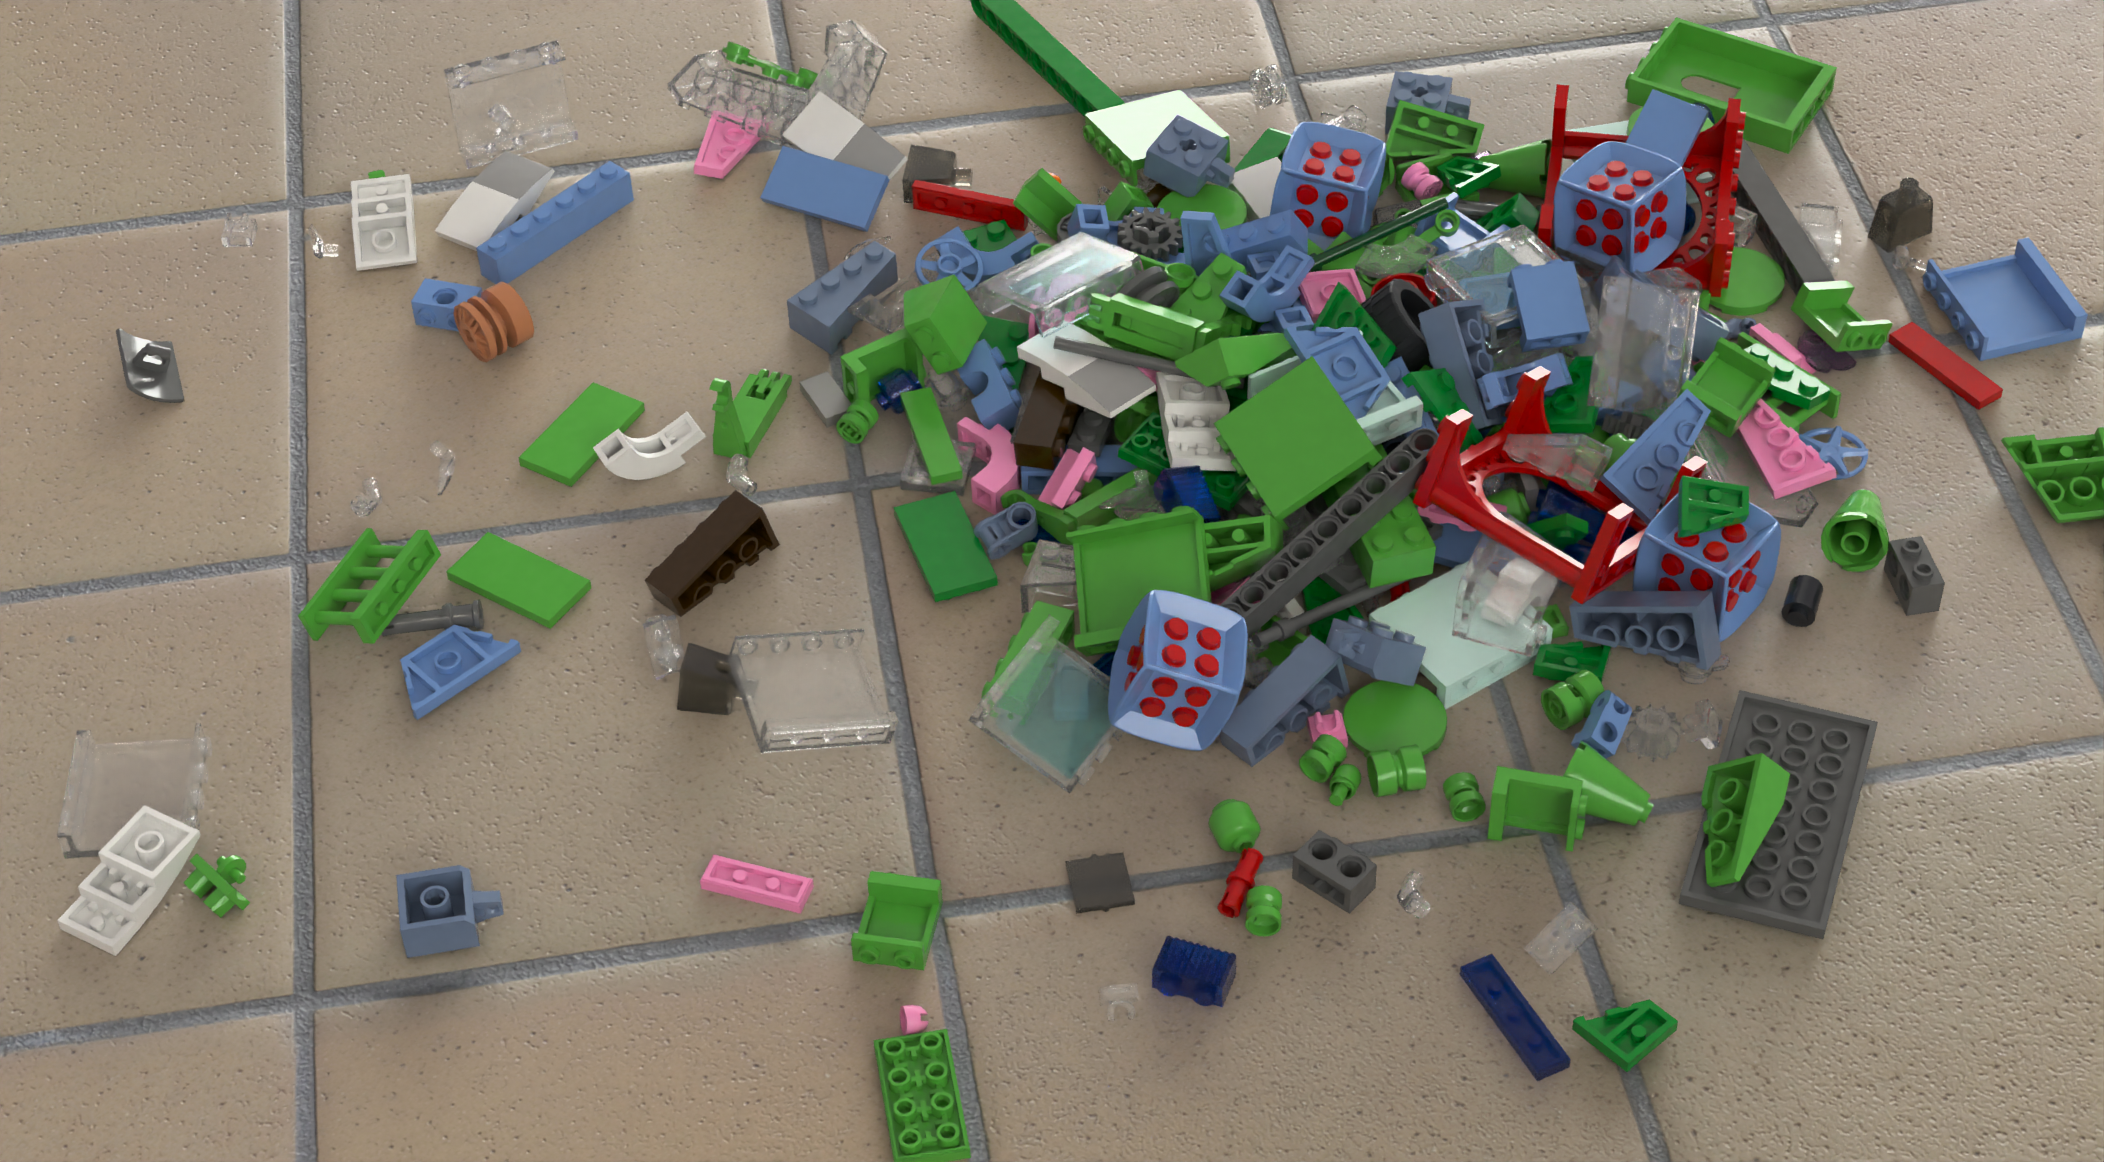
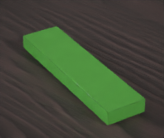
M931 387L900 393L901 404L931 485L963 479L962 468Z

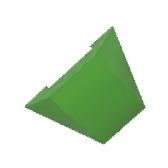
M2104 427L2097 428L2095 434L2042 440H2036L2035 434L2002 438V443L2057 523L2104 518Z

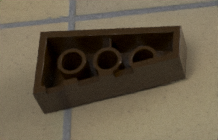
M1041 369L1013 442L1016 465L1054 470L1059 459L1064 455L1065 447L1080 413L1084 411V407L1067 400L1063 387L1043 379Z

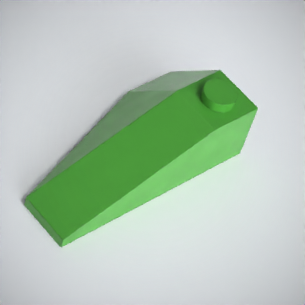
M1284 333L1219 338L1174 362L1176 368L1206 387L1221 386L1222 390H1227L1241 385L1240 379L1254 373L1292 347L1285 338Z

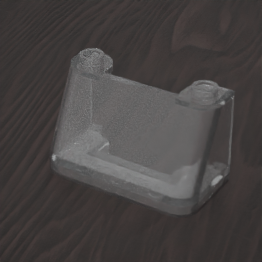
M1498 511L1514 524L1568 555L1511 514ZM1483 534L1459 582L1452 636L1531 657L1536 645H1542L1546 636L1547 625H1543L1542 621L1556 587L1563 588L1565 583Z

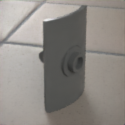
M120 328L117 329L116 336L127 388L135 394L153 401L166 403L184 402L185 399L172 342L145 340L130 335Z

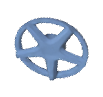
M946 238L932 241L925 245L916 257L915 272L922 285L930 282L924 277L921 268L937 271L938 277L936 281L955 274L967 293L975 291L983 276L981 257L973 247L960 240ZM948 243L960 245L972 254L959 258L957 255L951 254ZM939 244L941 257L938 261L922 260L924 253L928 249ZM977 262L978 273L972 282L962 273V269Z
M1841 426L1817 428L1799 435V439L1807 446L1811 445L1826 464L1829 462L1836 468L1839 475L1832 480L1853 477L1862 471L1867 463L1868 449H1866L1859 438L1842 430ZM1831 434L1827 443L1811 438L1817 435ZM1841 437L1850 440L1858 448L1841 447ZM1852 456L1862 457L1860 465L1855 470L1848 472L1843 458Z

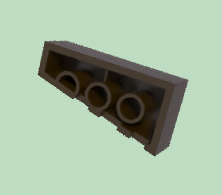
M735 490L681 544L677 545L673 552L659 566L651 571L645 582L654 599L682 617L712 595L715 585L718 583L727 584L735 578L734 572L744 564L749 567L759 560V553L766 548L772 551L780 544L763 508Z

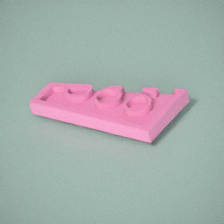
M1761 398L1736 430L1774 499L1837 478L1836 469L1829 462L1826 464L1811 445L1807 446L1801 441L1799 434L1792 427L1788 428L1781 422L1780 416Z

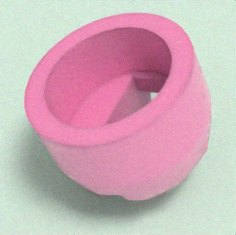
M901 1006L900 1025L903 1035L922 1033L926 1029L928 1021H921V1016L927 1015V1012L921 1006Z

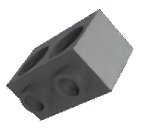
M1922 536L1889 541L1884 571L1906 616L1939 611L1945 582Z
M1318 830L1293 855L1292 879L1349 914L1376 888L1377 865L1367 856L1358 854L1345 846L1339 839L1330 837L1321 830Z

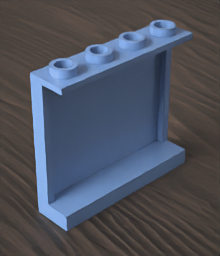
M2029 237L2019 239L2015 254L1942 271L1933 259L1928 260L1926 273L1923 275L1925 289L1930 291L1937 301L1940 310L1945 312L1953 328L1958 330L1965 340L1968 349L1973 351L1979 361L2082 338L2088 314Z

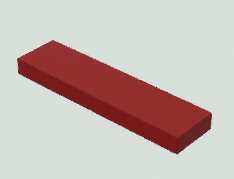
M915 180L912 185L913 209L986 224L1004 219L1010 229L1025 231L1028 226V217L1013 204L1014 199Z
M1910 322L1889 334L1888 342L1976 409L1980 410L2001 398L2003 389L1914 322Z

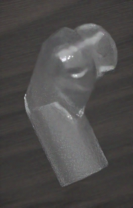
M1492 475L1483 482V492L1486 497L1510 487L1518 492V483L1513 478L1500 482L1498 476Z

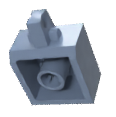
M1395 71L1386 106L1385 134L1389 133L1399 100L1468 120L1471 99L1451 94L1453 79L1451 77Z
M1177 114L1147 149L1143 175L1187 198L1196 196L1207 181L1228 188L1233 182L1235 169L1224 161L1229 140Z
M1349 616L1348 621L1333 619L1325 645L1329 647L1328 649L1341 655L1343 664L1367 673L1374 679L1414 686L1426 647L1414 642L1415 636L1398 630L1393 634L1394 632L1390 630L1391 626L1371 620L1370 625H1368V621L1355 616Z
M461 865L396 875L400 932L407 958L480 946L478 923L504 915L500 890L475 891L470 869Z

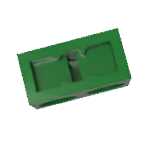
M1519 192L1477 219L1476 223L1490 233L1503 224L1513 229L1514 231L1506 247V250L1532 235L1540 212Z

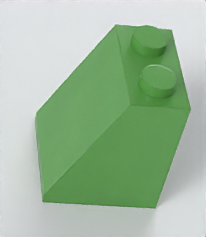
M955 274L906 291L903 295L904 326L937 375L963 367L987 322Z

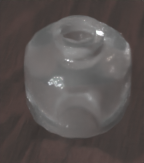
M932 369L927 375L924 387H931L940 411L950 410L956 412L966 405V400L969 398L971 390L961 379L957 369L937 375L935 370Z

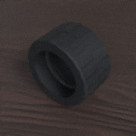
M1393 279L1365 300L1361 306L1397 347L1389 362L1401 356L1409 372L1420 371L1424 365L1433 368L1429 361L1426 340L1420 330L1421 323L1418 314L1432 309L1434 306L1411 283L1402 279Z

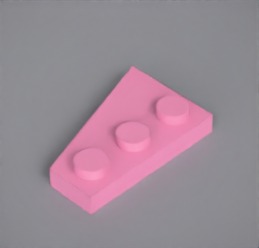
M713 110L694 164V174L723 179L769 131L770 121Z

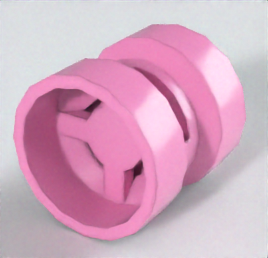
M1417 162L1409 167L1401 179V184L1407 190H1413L1415 198L1419 202L1420 200L1436 197L1443 186L1442 181L1437 176L1429 174V168L1422 162Z

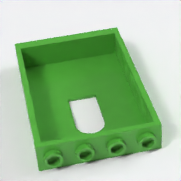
M1676 17L1669 27L1666 26L1658 42H1653L1646 58H1641L1636 71L1628 75L1625 89L1628 90L1627 102L1642 107L1645 105L1652 89L1706 109L1709 113L1707 118L1714 125L1725 114L1728 102L1687 90L1682 86V80L1686 77L1698 76L1740 89L1734 99H1741L1740 112H1746L1744 130H1739L1743 131L1744 140L1789 154L1833 91L1837 67Z

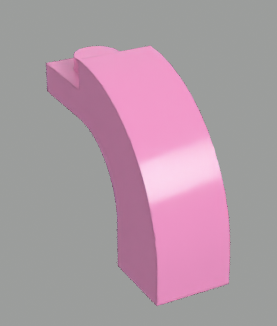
M964 417L957 423L959 447L987 463L984 469L971 478L972 502L996 515L1006 509L1002 506L1001 496L1010 490H1019L1021 484L1020 466L1016 465L1014 437L1000 424L988 430L982 424Z

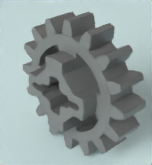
M1144 207L1143 213L1132 210V217L1124 215L1123 222L1118 224L1117 245H1121L1122 253L1132 251L1156 261L1162 258L1167 262L1169 261V254L1177 256L1178 248L1183 247L1182 228L1179 226L1180 220L1178 218L1171 219V212L1169 211L1165 214H1160V208H1156L1154 212H1149L1148 208Z
M1623 410L1622 416L1606 413L1601 429L1614 435L1623 433L1628 439H1638L1655 420L1641 414Z

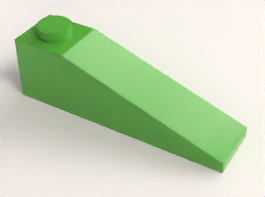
M1763 753L1708 766L1701 799L1702 806L1707 809V820L1703 822V832L1708 834L1709 845L1705 849L1707 885L1710 887L1740 881L1784 805L1790 773Z

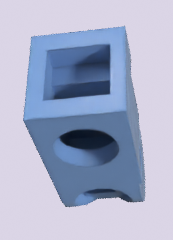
M1606 690L1594 701L1590 710L1591 714L1588 716L1582 731L1575 734L1571 743L1577 749L1580 742L1583 741L1604 758L1615 755L1632 713V707L1610 690Z

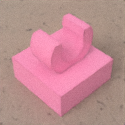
M1334 710L1333 714L1321 715L1320 712H1316L1314 716L1308 717L1307 727L1312 744L1320 735L1328 734L1337 738L1345 748H1348V736L1342 713L1339 710Z

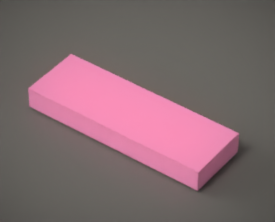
M713 855L700 880L701 889L800 914L814 887L813 879L718 855Z

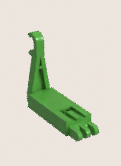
M1092 293L1091 302L1098 305H1090L1088 313L1096 317H1088L1086 323L1089 327L1104 331V336L1178 360L1216 339L1228 338L1230 335L1240 337L1241 327L1251 329L1252 319L1238 312H1233L1221 320L1205 324L1204 321L1121 293L1113 297Z
M761 369L758 375L749 374L734 400L732 398L730 381L715 378L712 381L709 390L717 391V400L712 407V410L715 411L714 433L712 435L714 454L742 461L745 457H752L787 398V390L792 382L791 375L784 374L780 380L779 372L773 371L769 376V370Z
M1137 467L1067 507L1064 511L1041 502L1022 490L1006 492L1001 496L1003 508H1008L1017 502L1031 504L1035 509L1038 524L1064 546L1074 550L1073 543L1066 538L1065 533L1077 531L1076 529L1083 525H1094L1096 527L1108 525L1110 520L1126 519L1141 509L1148 513L1159 507L1161 501L1173 495V487L1170 485V482Z

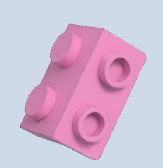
M1084 447L1080 453L1067 449L1038 500L1063 511L1080 501L1082 497L1081 490L1086 482L1090 483L1098 469L1095 453Z

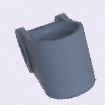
M1026 502L1014 503L996 515L985 518L975 526L973 533L984 542L990 559L995 560L1004 557L1011 550L1036 537L1038 522L1035 509L1031 504ZM1021 519L1030 520L1025 525L1015 524L1018 520Z

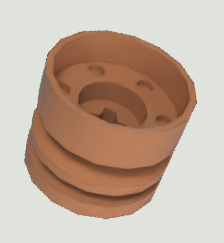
M501 281L481 292V298L473 296L467 302L464 301L454 307L453 314L458 331L467 347L480 361L487 363L497 355L505 353L507 346L514 348L534 335V326L529 310L519 294L508 283Z

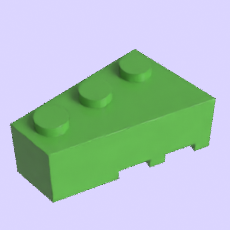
M1399 100L1385 143L1386 152L1393 161L1419 160L1448 152L1452 154L1453 158L1456 156L1473 158L1477 153L1485 125Z
M1271 515L1204 523L1211 592L1259 571L1283 549V527Z

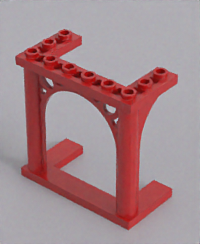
M1557 84L1551 154L1545 201L1541 205L1538 229L1537 266L1556 259L1564 261L1557 254L1556 250H1552L1554 193L1561 176L1563 159L1578 160L1601 143L1608 141L1626 143L1629 137L1626 135L1566 131L1569 85ZM1729 98L1725 114L1715 125L1699 133L1682 168L1685 167L1692 170L1691 172L1684 170L1685 179L1699 199L1702 218L1693 237L1683 246L1674 250L1668 258L1647 274V278L1653 281L1655 286L1709 290L1710 297L1720 298L1721 290L1728 289L1729 270L1731 269L1735 233H1733L1734 222H1730L1728 218L1735 215L1736 198H1731L1730 196L1731 192H1737L1738 174H1733V168L1739 169L1741 153L1739 150L1742 148L1743 131L1738 130H1744L1746 112H1740L1741 99ZM1704 172L1715 174V178L1708 183H1700L1696 180L1697 176ZM1713 190L1712 197L1707 196L1705 192ZM1711 215L1713 218L1709 219L1706 216ZM1708 237L1707 244L1701 242V238ZM1697 249L1702 251L1703 254L1693 259L1689 255V251ZM1677 258L1683 259V261L1674 262V260ZM1575 266L1578 279L1598 280L1600 275Z
M1539 366L1528 373L1525 372L1518 380L1516 389L1519 391L1515 400L1506 409L1505 417H1507L1504 427L1494 435L1487 436L1480 443L1471 445L1466 451L1460 453L1459 450L1473 415L1461 409L1442 419L1437 428V433L1439 434L1437 442L1431 447L1426 456V461L1428 462L1426 470L1420 475L1415 484L1417 492L1413 503L1422 509L1432 504L1438 506L1574 588L1571 598L1580 604H1584L1634 570L1639 542L1648 525L1633 512L1634 509L1627 506L1599 480L1601 478L1600 475L1575 461L1556 441L1548 425L1544 410V389L1551 372ZM1695 456L1682 464L1664 506L1679 493V482L1682 476L1701 478L1707 461ZM1510 458H1513L1522 464L1515 463ZM1510 472L1542 477L1556 483L1605 512L1606 517L1585 565L1501 515L1490 504L1483 492L1482 484L1484 480L1495 474ZM1627 526L1639 532L1619 545Z

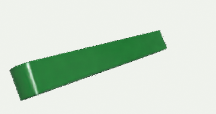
M970 0L975 14L1082 116L1085 117L1087 113L1125 104L1118 95L1015 0Z

